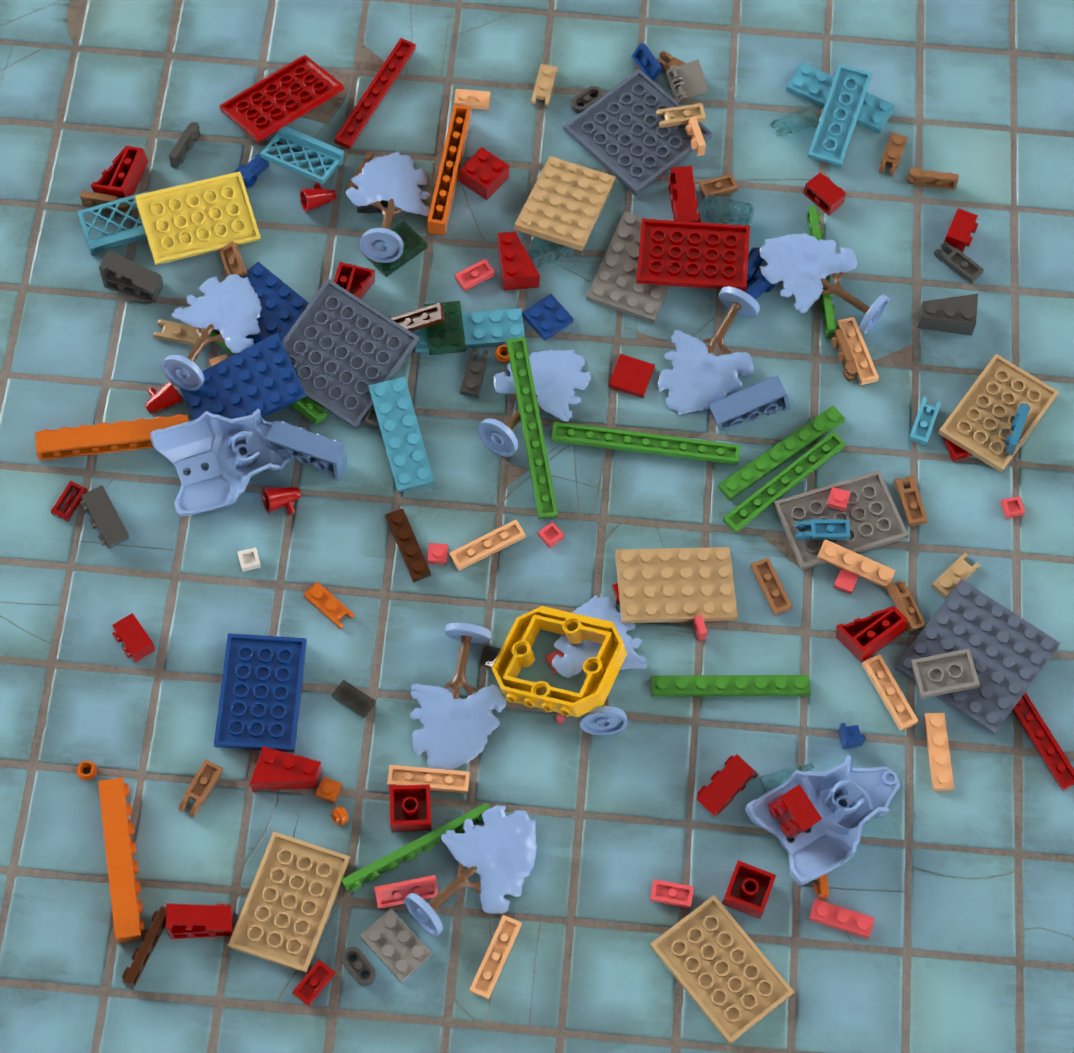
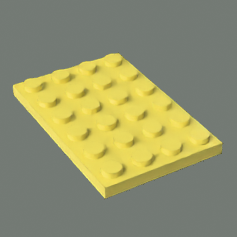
M241 172L135 195V201L155 265L218 251L232 242L239 246L261 240Z

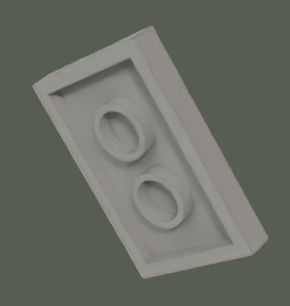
M970 649L911 660L921 699L978 688L980 686Z
M392 908L360 935L364 943L400 983L433 956L432 952Z

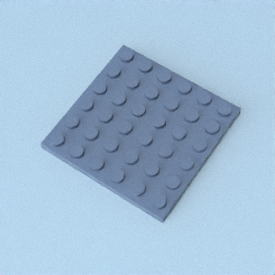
M640 69L563 127V130L635 195H638L669 171L671 167H674L694 151L691 147V137L686 133V125L688 124L665 128L659 127V122L665 119L664 116H657L656 111L681 105ZM698 122L706 142L712 137V132L702 123Z
M327 278L282 342L307 395L306 397L357 429L369 409L373 406L368 385L392 380L420 340V337Z
M961 579L896 664L895 670L916 683L911 660L970 649L980 686L936 697L995 735L1061 643Z

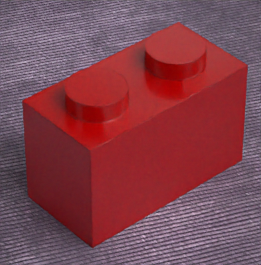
M821 172L805 184L803 193L827 215H831L844 203L846 196L841 187L836 186L829 177L824 176Z
M958 208L944 242L949 243V245L963 253L965 247H969L973 239L970 236L971 232L975 233L979 223H976L978 215Z
M133 613L112 625L114 629L112 635L117 643L121 642L124 648L122 650L127 658L132 657L134 662H137L155 651L152 640Z

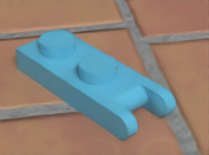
M923 397L908 439L925 446L928 443L941 405L939 401L936 403V407L925 404L927 397Z

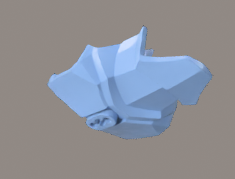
M260 409L254 411L252 415L234 419L211 414L206 411L193 421L151 432L150 438L154 450L175 466L181 482L179 493L173 503L177 516L198 514L231 505L245 491L251 477L267 469L280 472L292 459L267 448L266 437L273 422L262 419ZM201 466H207L208 470H202ZM183 471H188L191 473L190 475L186 476L183 474Z
M848 755L842 764L826 772H801L796 770L782 785L748 803L745 811L752 823L765 829L780 840L782 847L788 852L789 875L801 886L836 869L852 858L856 852L857 845L860 843L863 825L872 817H884L890 811L888 808L889 803L899 789L900 782L896 773L887 766L852 768L851 757ZM800 784L822 817V820L808 828L807 831L809 833L802 832L793 837V843H789L786 840L789 839L788 836L782 833L780 824L769 813L767 804Z

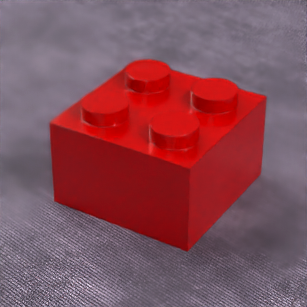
M483 147L459 169V182L485 200H488L509 178V165Z
M430 784L389 786L391 833L432 831Z
M800 784L767 804L769 813L778 821L782 833L788 836L789 839L822 820V817Z
M738 860L722 905L761 919L777 875Z

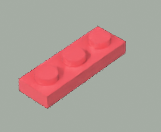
M435 875L374 887L378 909L405 904L404 899L410 893H415L424 900L434 898L439 894Z
M818 899L814 900L809 917L810 921L866 939L870 937L875 919L874 917Z

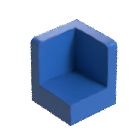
M845 723L840 724L838 734L843 749L863 745L865 735L860 734L858 725L846 727Z

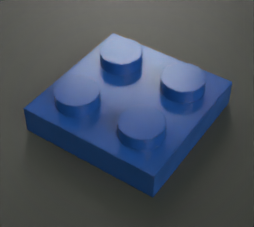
M549 294L522 312L523 318L544 341L573 323L574 319L552 294Z

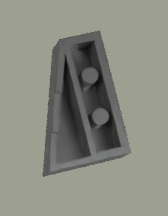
M107 250L99 267L105 288L154 303L164 285L162 276L157 272L151 271Z
M978 294L922 301L918 313L917 328L972 336L976 326Z
M103 485L81 495V507L84 512L87 511L89 514V521L93 529L96 528L100 534L98 538L102 546L106 545L110 549L129 539V534Z

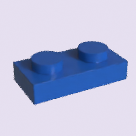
M640 43L632 54V58L649 78L655 80L663 67L646 44Z

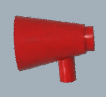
M319 183L313 185L314 189L301 188L299 193L304 212L336 200L335 190L322 189Z
M168 381L157 392L154 388L148 389L151 398L144 406L152 414L153 412L155 413L183 402L172 383Z
M298 487L262 488L261 491L263 505L268 513L285 506L288 515L294 514L295 510L292 502L301 498Z

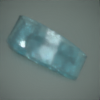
M708 195L703 200L702 214L709 223L747 225L751 228L754 207L746 202Z
M535 236L527 249V253L537 269L574 255L575 249Z

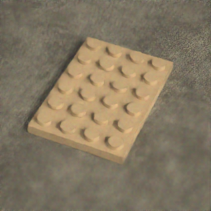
M549 156L515 222L514 230L583 251L615 184L616 177Z
M995 354L939 429L938 434L1002 473L1056 399L1059 391L998 354ZM1026 403L1030 410L1013 455L1007 454L1008 446L1004 444L1008 434L1012 435L1013 433L1010 428L1019 405Z
M730 547L615 550L622 623L694 622L695 616L702 615L704 621H737L738 613Z
M273 831L228 943V948L307 974L340 889L341 879L345 876L351 857Z
M715 895L650 944L651 949L729 1045L794 994L793 989Z

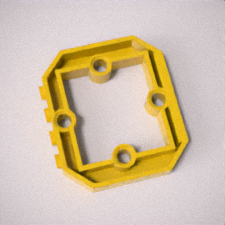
M541 606L516 618L491 669L508 702L521 703L530 708H541L546 712H557L566 717H580L594 708L604 705L626 658L627 651L613 622ZM540 630L565 635L567 641L571 644H579L583 640L602 644L597 657L588 658L583 663L586 680L580 693L551 687L545 681L535 683L517 678L521 668L529 667L535 661V655L531 647Z

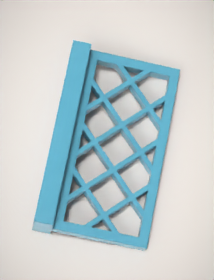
M284 126L278 130L276 136L260 153V157L324 184L334 170L343 165L344 151ZM289 150V153L281 154L280 151ZM269 152H277V155L268 154ZM308 155H310V156H312V157H315V158L309 159V158H308ZM304 156L305 160L297 161L295 158ZM292 158L293 162H286L283 159ZM323 162L329 163L331 165L325 166ZM320 163L321 166L313 168L311 164ZM308 165L309 168L302 169L299 166ZM316 172H324L322 177L315 174Z
M146 191V192H142V193L135 194V195H140V194H144V193H148V192ZM135 195L77 211L91 255L147 239L141 217L139 216L137 220L129 216L133 208L138 210L137 205H135ZM126 203L130 206L126 214L117 210L120 204ZM108 208L113 211L109 219L100 215L103 209ZM90 213L95 218L90 224L84 221L82 215ZM115 213L124 216L121 224L112 221ZM98 218L107 222L103 230L94 226ZM127 218L136 222L131 229L123 226ZM109 224L118 227L116 233L110 234L106 232ZM92 228L101 232L98 238L90 240L89 233Z

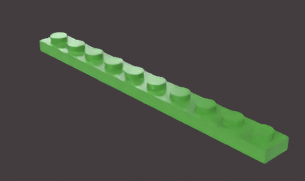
M526 338L507 339V349L538 519L557 517L558 511Z
M562 422L553 423L551 437L552 442L738 465L740 445Z

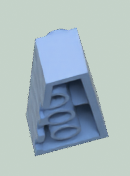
M778 375L768 377L759 384H752L743 391L733 392L729 397L717 399L709 405L719 431L740 425L745 419L756 420L764 413H768V415L775 414L776 410L783 408L784 411L790 409L786 391Z
M276 420L266 437L267 448L288 458L294 456L297 461L305 466L307 464L314 465L320 473L324 474L327 471L334 475L333 479L338 481L346 467V446L339 440H331L322 434H314L302 427L296 428L287 422Z

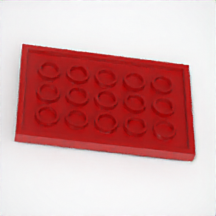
M303 55L219 105L222 113L258 143L344 90L342 83L313 60Z
M642 219L636 284L707 289L733 287L746 291L750 226Z

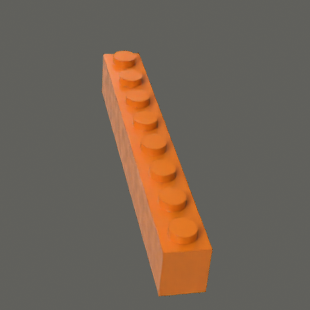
M455 104L453 106L427 221L429 234L446 235L459 177V169L461 168L471 123V107Z
M176 414L171 417L158 416L153 419L140 418L135 421H118L117 423L109 424L99 423L98 425H81L73 428L62 427L56 430L44 429L35 432L36 453L39 461L154 448L150 438L152 431L189 422L188 415Z
M123 777L98 781L115 939L118 944L140 941L146 926L145 921H141L140 913H144L142 900L138 898V893H141L140 880L136 881V873H139L138 861H134L133 855L137 853L135 841H132L131 834H135L133 822L129 821V815H132L131 803H127V796L130 795L129 784H125Z

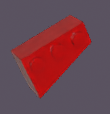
M125 146L112 161L113 164L109 169L101 173V178L90 185L94 193L121 198L134 195L147 166L148 159L143 148Z
M692 166L671 167L668 191L673 220L701 222L700 212H697L698 199L695 195Z
M515 231L497 233L503 291L538 288L540 286V275Z
M339 262L333 282L359 299H362L375 282V270Z
M895 606L871 613V616L854 619V622L837 625L836 638L863 663V661L870 658L906 631L907 618Z
M262 747L250 782L252 791L271 789L272 791L290 788L291 790L317 788L322 765L320 761Z
M738 754L735 756L731 755L725 761L723 770L721 772L718 770L711 777L712 782L707 787L704 785L697 792L698 797L696 800L715 817L734 800L733 798L740 790L743 791L746 788V784L752 777L755 779L759 775Z
M166 903V929L171 940L232 936L234 931V911L232 906L228 904L195 905Z

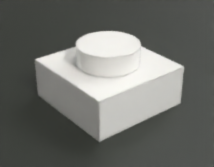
M256 547L237 552L242 572L261 568Z

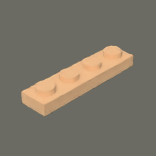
M855 317L837 320L838 329L841 328L854 357L858 370L856 376L860 386L878 382L879 376L862 334L859 331Z
M514 520L450 552L449 557L457 570L460 571L526 538V534L518 521Z
M826 539L823 541L817 556L822 561L858 575L886 589L896 571Z
M879 654L863 661V668L899 731L917 724L918 719L882 656Z
M925 713L924 724L933 791H953L954 782L945 713Z
M389 765L387 787L430 784V790L468 793L470 772Z
M505 915L502 916L469 989L470 993L489 1000L521 929V922Z

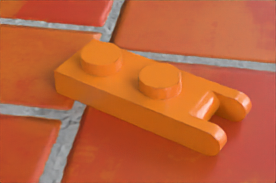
M316 582L303 594L308 602L339 629L344 627L339 621L342 617L347 615L352 619L355 616L319 582Z

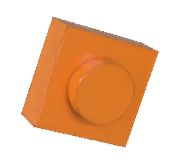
M323 776L315 796L335 804L342 788V783Z
M827 874L813 882L814 894L818 895V900H827L829 896Z

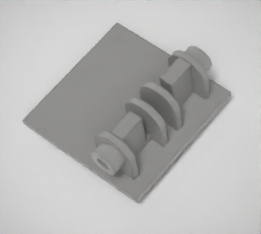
M699 59L678 67L672 65L670 70L666 71L674 98L678 103L709 92Z

